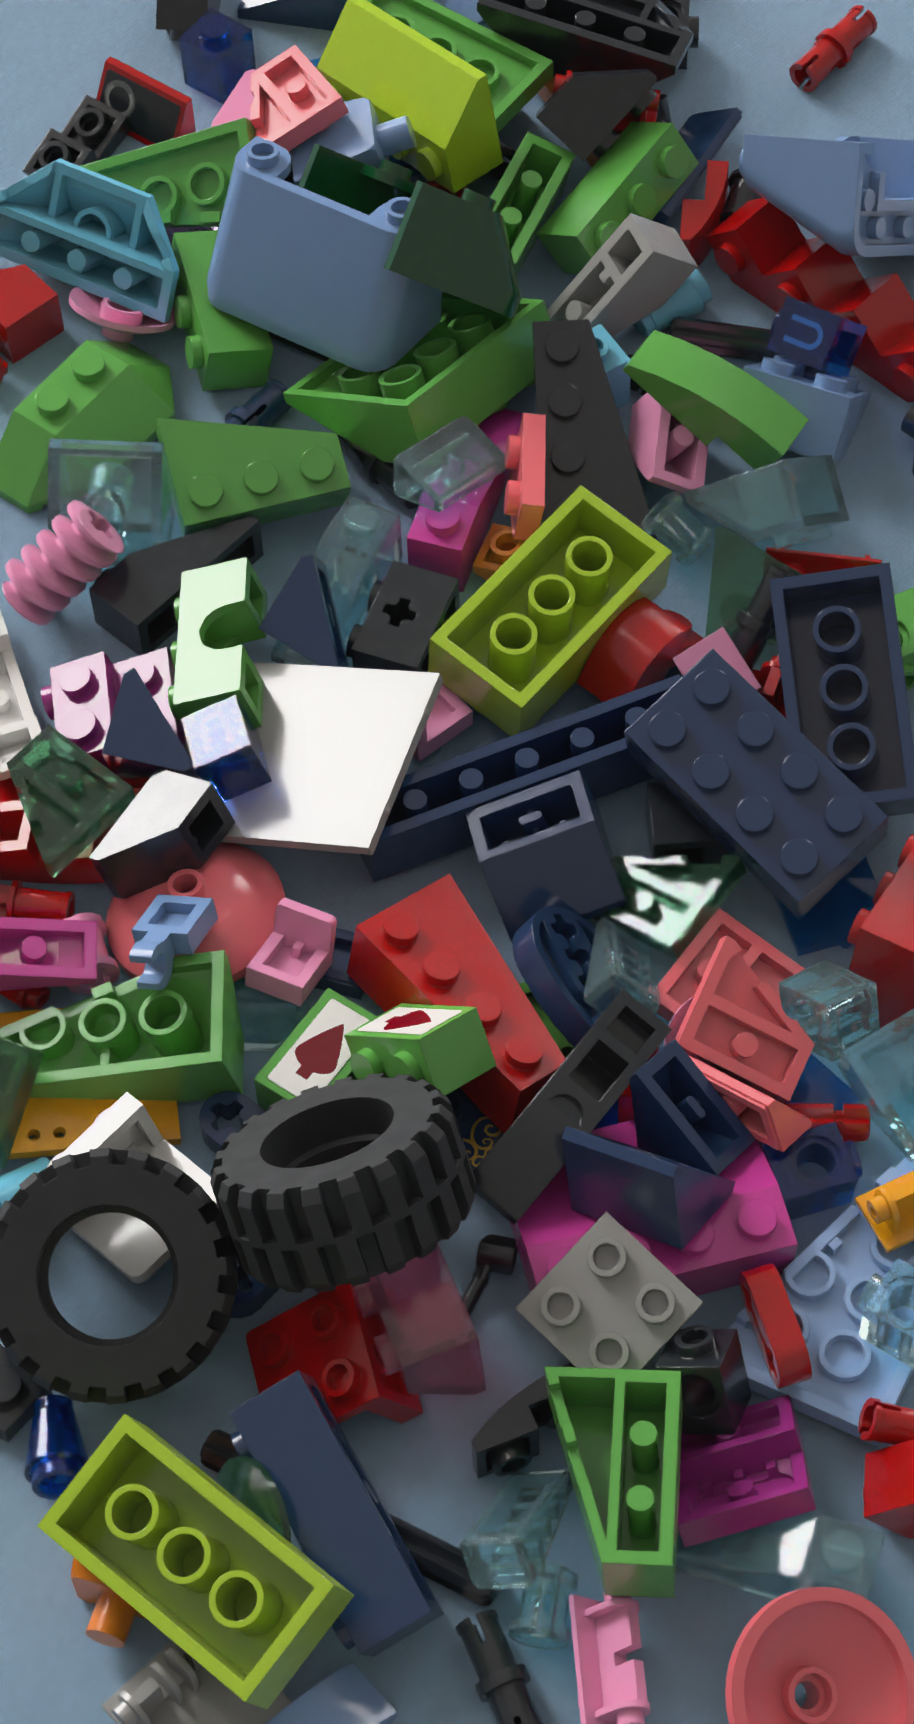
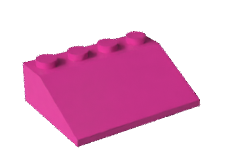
M634 1120L591 1131V1134L638 1148ZM757 1139L718 1175L736 1182L733 1192L682 1250L627 1230L696 1296L738 1286L739 1273L741 1271L769 1263L774 1264L779 1275H782L783 1270L795 1259L798 1243L778 1182ZM565 1165L516 1224L513 1225L510 1222L514 1238L517 1241L516 1245L530 1292L599 1220L572 1210Z

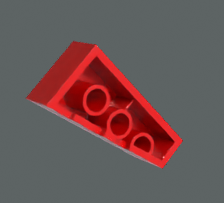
M914 834L910 835L902 849L897 864L899 868L897 873L886 871L873 898V905H875L873 909L869 911L862 908L851 926L847 942L855 945L839 1008V1013L905 1043L914 1029Z
M450 873L356 925L347 974L384 1012L401 1003L477 1008L497 1066L459 1088L505 1133L562 1064L565 1057Z

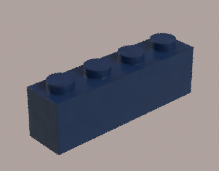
M297 1370L229 1412L238 1429L230 1435L232 1443L240 1458L250 1470L258 1466L270 1488V1490L263 1493V1499L276 1523L282 1529L290 1526L302 1547L300 1551L355 1595L332 1624L337 1637L347 1650L356 1646L361 1655L376 1656L444 1614L313 1377Z

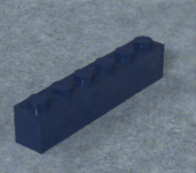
M679 674L405 775L373 855L360 854L373 882L473 846L474 843L466 818V811L580 770L594 799L653 778L628 753L624 731L666 693L681 676Z

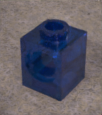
M836 1121L808 1129L784 1152L762 1143V1150L778 1182L790 1221L852 1202L858 1178L862 1177L863 1174L862 1165L854 1143L851 1140L843 1142ZM804 1163H816L825 1168L829 1176L819 1180L810 1179L799 1171L798 1166Z

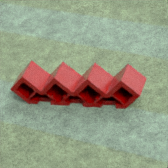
M764 198L746 202L705 236L714 251L718 266L728 274L734 284L809 335L818 336V332L813 327L791 319L792 315L796 314L818 323L823 330V337L831 339V350L906 402H914V301L897 273L864 279L851 256L839 253L818 237L805 239L795 220Z

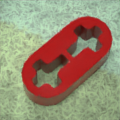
M769 1263L741 1271L739 1273V1285L742 1299L775 1386L780 1389L811 1380L812 1367L808 1349L775 1265Z

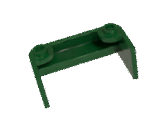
M314 144L299 187L367 215H370L379 206L393 198H410L384 268L514 319L522 297L504 218L502 215L493 212L496 200L466 188L460 198L417 180L415 184L409 181L413 171L388 160L382 159L378 169L319 144Z

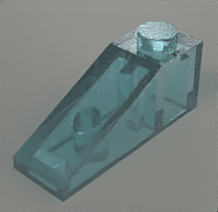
M351 495L347 497L327 527L314 553V556L326 565L344 647L348 642L354 625L360 624L368 611V599L375 581H384L393 560L400 562L403 557L400 514ZM276 640L271 652V661L279 664L319 666Z
M816 1513L800 1514L686 1548L678 1531L676 1571L771 1599L803 1588L833 1587L851 1591L869 1600L885 1533Z

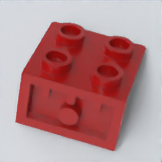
M351 1283L336 1286L334 1291L320 1292L250 1330L246 1334V1342L259 1394L299 1370L314 1378L339 1424L365 1410L401 1424L423 1413L392 1296L364 1284L353 1287Z

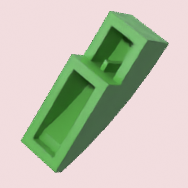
M654 330L646 338L622 369L702 443L707 446L715 438L719 437L758 474H761L785 454L809 420L783 397L749 373L709 351L657 330Z

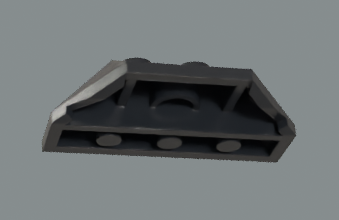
M479 0L477 2V12L492 31L552 60L553 77L556 74L566 75L567 70L587 72L649 69L656 75L658 82L675 75L693 41L694 35L687 26H682L678 18L660 0Z

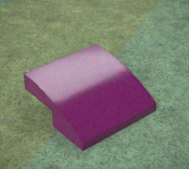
M789 1394L747 1406L735 1434H682L678 1531L685 1548L816 1510L805 1450L794 1406Z

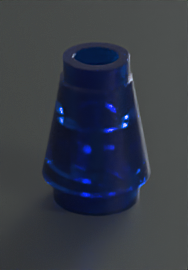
M48 1395L38 1399L34 1404V1415L24 1476L32 1484V1490L37 1496L57 1500L88 1461L89 1457L74 1411L73 1401L67 1399V1396Z

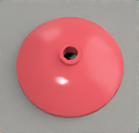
M220 842L202 868L197 870L181 869L172 874L167 882L125 899L113 896L106 918L107 938L119 966L132 979L143 974L145 963L130 962L129 954L135 944L131 930L155 897L161 894L213 898L218 920L193 954L225 950L229 958L234 983L245 977L246 966L272 934L276 906L282 898H286L277 872L266 859L242 845Z
M810 1587L785 1593L770 1601L751 1618L734 1646L728 1664L725 1687L729 1724H914L913 1656L907 1642L893 1621L874 1603L858 1594L833 1587ZM799 1683L804 1686L806 1691V1700L801 1707L795 1701V1689Z

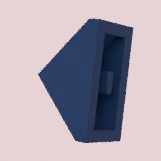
M313 554L303 556L298 561L258 629L319 666L349 668L326 565Z
M135 667L125 672L102 750V755L110 770L140 777H151L157 768L201 779L194 763Z
M676 1039L665 1045L630 1077L638 1148L719 1175L756 1140Z

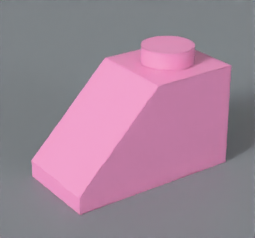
M646 393L632 405L628 445L634 464L647 481L698 499L703 495L708 445L706 446L651 395Z

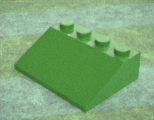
M442 292L441 321L396 364L386 370L364 372L329 358L283 393L285 401L288 405L383 462L407 464L414 469L429 467L437 463L441 458V454L458 440L472 435L475 432V427L487 417L506 408L509 400L521 390L535 384L532 322L550 321L545 302L540 299L522 298L514 319L449 293Z

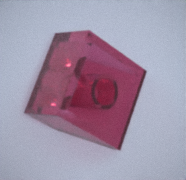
M438 1243L435 1251L423 1259L418 1257L406 1263V1268L390 1275L385 1272L371 1277V1282L353 1287L351 1285L363 1318L375 1314L383 1334L373 1339L386 1374L391 1375L399 1372L408 1394L475 1395L486 1390L479 1338Z

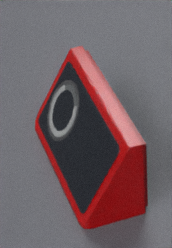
M109 57L105 61L96 100L128 116L134 125L127 134L128 136L149 146L196 132L192 98L115 58Z

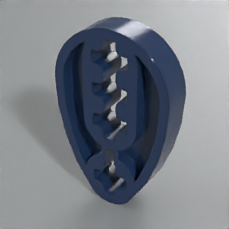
M547 906L536 912L516 931L512 942L516 965L539 1005L574 1048L622 989L633 996L627 978L613 949L602 934L580 915L562 907Z

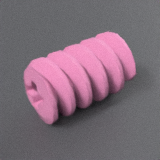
M73 500L67 505V511L71 519L63 515H57L51 520L55 533L43 529L36 535V542L39 547L27 544L21 549L23 561L12 558L5 564L6 572L11 580L5 581L2 584V591L7 602L20 615L37 625H47L55 618L56 611H62L71 603V597H77L86 589L87 582H93L102 573V568H108L117 560L118 553L124 552V544L117 530L104 516L81 501Z

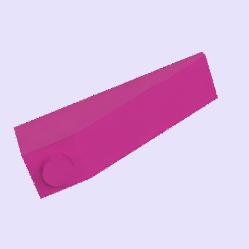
M503 409L493 413L475 427V432L472 435L458 440L452 445L424 493L407 535L408 564L458 578L460 592H464L473 569L472 565L482 546L507 482L509 469H505L508 435H518L522 412Z
M0 917V991L96 983L97 921Z

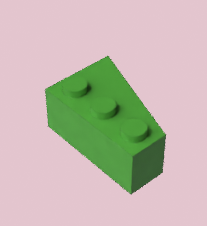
M157 418V439L182 536L248 515H253L257 518L261 525L348 504L351 484L337 433Z
M544 1366L548 1402L605 1595L675 1598L683 1416L681 1371Z

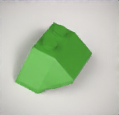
M86 340L13 410L0 442V497L29 514L42 510L45 504L67 502L105 490L157 438V418L176 419L170 366L129 342Z

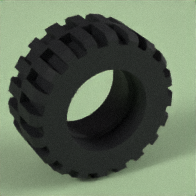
M382 1073L368 1074L366 1078L354 1080L352 1077L335 1080L332 1085L318 1088L317 1085L301 1091V1095L290 1100L282 1099L270 1105L267 1112L260 1116L253 1115L242 1123L240 1132L231 1133L226 1138L221 1151H217L210 1173V1184L221 1216L230 1234L229 1238L240 1267L244 1272L265 1286L273 1289L280 1286L286 1292L302 1293L305 1288H313L316 1292L334 1291L336 1286L351 1283L352 1287L371 1282L370 1278L385 1272L390 1275L406 1268V1263L416 1257L423 1259L436 1250L437 1243L440 1240H449L458 1231L460 1222L466 1220L470 1213L477 1189L476 1179L448 1097L429 1082L423 1079L417 1081L412 1076L398 1074L394 1078H388Z
M98 1148L89 1149V1152L81 1154H68L51 1161L52 1165L39 1173H32L19 1184L21 1188L10 1201L5 1200L0 1208V1340L6 1348L4 1353L16 1367L20 1366L31 1375L33 1382L48 1391L54 1390L68 1396L67 1399L83 1403L123 1404L149 1398L163 1392L185 1379L205 1361L225 1332L232 1315L231 1312L235 1296L237 1295L238 1285L236 1255L220 1210L205 1190L189 1175L169 1162L147 1153L131 1149ZM102 1213L127 1214L147 1223L165 1242L173 1264L172 1291L162 1313L144 1330L120 1339L96 1338L74 1328L58 1311L49 1288L50 1260L60 1239L78 1222Z

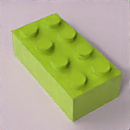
M580 485L430 638L428 672L440 673L445 687L510 736L527 731L578 680L596 643L613 620L633 602L643 597L653 601L666 588L672 551Z
M125 1413L37 1525L45 1534L244 1702L267 1710L355 1596L151 1428Z

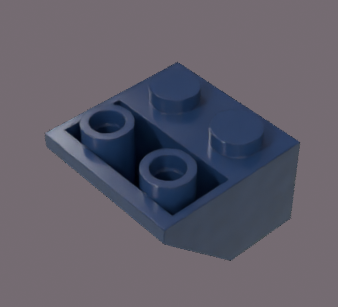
M580 770L465 812L480 866L511 942H513L516 931L543 907H562L587 920L628 905L598 804Z

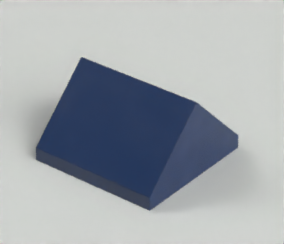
M565 1126L563 1132L562 1146L572 1210L596 1219H600L607 1211L626 1230L681 1250L731 1196L736 1183L724 1177L619 1141Z

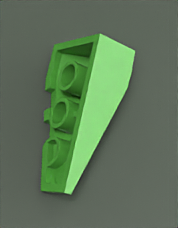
M225 950L193 955L174 956L171 978L167 986L162 990L139 989L136 982L140 976L115 987L109 981L92 988L93 996L59 1010L50 1006L1 1027L0 1097L119 1100L128 1092L137 1100L191 1102L207 1100L214 1094L223 1091H234L243 1095L244 1035L227 953Z

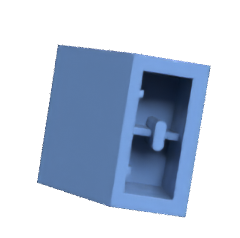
M775 355L774 359L763 357L761 363L744 366L743 371L775 391L809 419L788 448V451L830 464L843 460L872 393L857 388L859 378L832 370H827L826 374H809L805 372L807 363L782 355Z

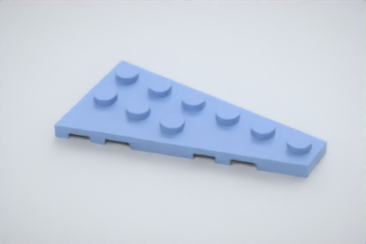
M914 1149L895 1168L891 1166L875 1181L873 1189L914 1171ZM856 1204L855 1206L850 1205L783 1270V1276L781 1277L808 1349L812 1367L811 1380L780 1389L775 1386L746 1308L737 1315L736 1321L728 1329H737L750 1390L770 1399L789 1394L795 1410L860 1438L861 1433L858 1432L860 1412L866 1400L872 1397L880 1399L881 1402L898 1405L914 1370V1241L886 1253ZM876 1441L869 1442L875 1446L880 1444V1442Z

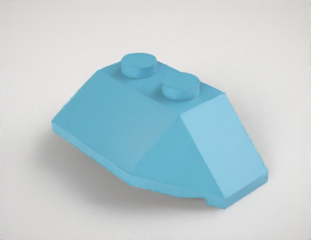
M63 159L53 161L0 192L1 257L20 265L25 264L30 269L72 286H79L82 290L99 297H107L111 299L110 301L131 310H139L144 315L163 323L170 320L179 267L152 194Z

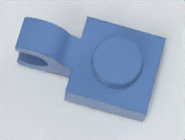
M161 894L155 897L131 930L135 944L129 954L130 962L145 963L143 974L136 982L139 989H164L171 978L174 956L182 954L193 955L218 920L213 898Z

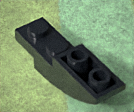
M622 989L473 1171L477 1187L475 1193L515 1225L565 1165L562 1146L565 1126L591 1133L629 1086L630 1077L647 1062L672 1029L627 991Z

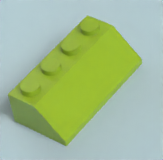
M347 0L317 65V70L340 94L343 101L359 98L371 100L381 123L408 116L415 133L417 147L393 154L392 156L398 160L402 159L419 170L427 180H434L452 193H456L503 163L487 74L367 0Z

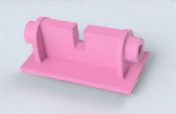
M604 1592V1602L575 1594L568 1596L581 1724H645L644 1717L651 1713V1709L647 1699L644 1662L637 1659L627 1661L626 1654L642 1648L638 1616L640 1611L639 1602L632 1599L631 1596L605 1595Z

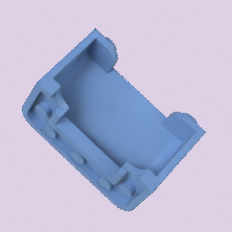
M744 134V147L739 157V171L742 177H744L747 186L839 253L859 257L914 255V140L865 136H839L835 140Z
M256 136L235 157L208 271L207 287L210 303L225 313L354 369L364 372H378L390 368L441 321V290L384 268L410 198H393L379 206L370 215L364 214L285 181L284 179L291 172V155L285 148L275 142Z

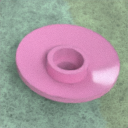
M79 286L73 288L69 295L71 308L88 321L101 326L102 335L111 340L130 342L133 340L134 334L160 333L168 331L175 326L173 307L170 320L163 323L144 315L139 310L134 311L116 304L107 297L102 298L84 291Z

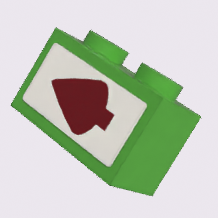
M328 988L254 1078L258 1106L267 1112L270 1105L282 1099L290 1100L301 1095V1091L318 1085V1088L334 1084L335 1080L348 1077L357 1080L351 1068V1053L344 1035L377 1016Z
M401 1003L344 1035L351 1053L350 1064L356 1079H364L368 1074L384 1073L388 1078H394L398 1074L410 1075L417 1081L423 1079L439 1089L442 1094L447 1095L497 1066L476 1007Z

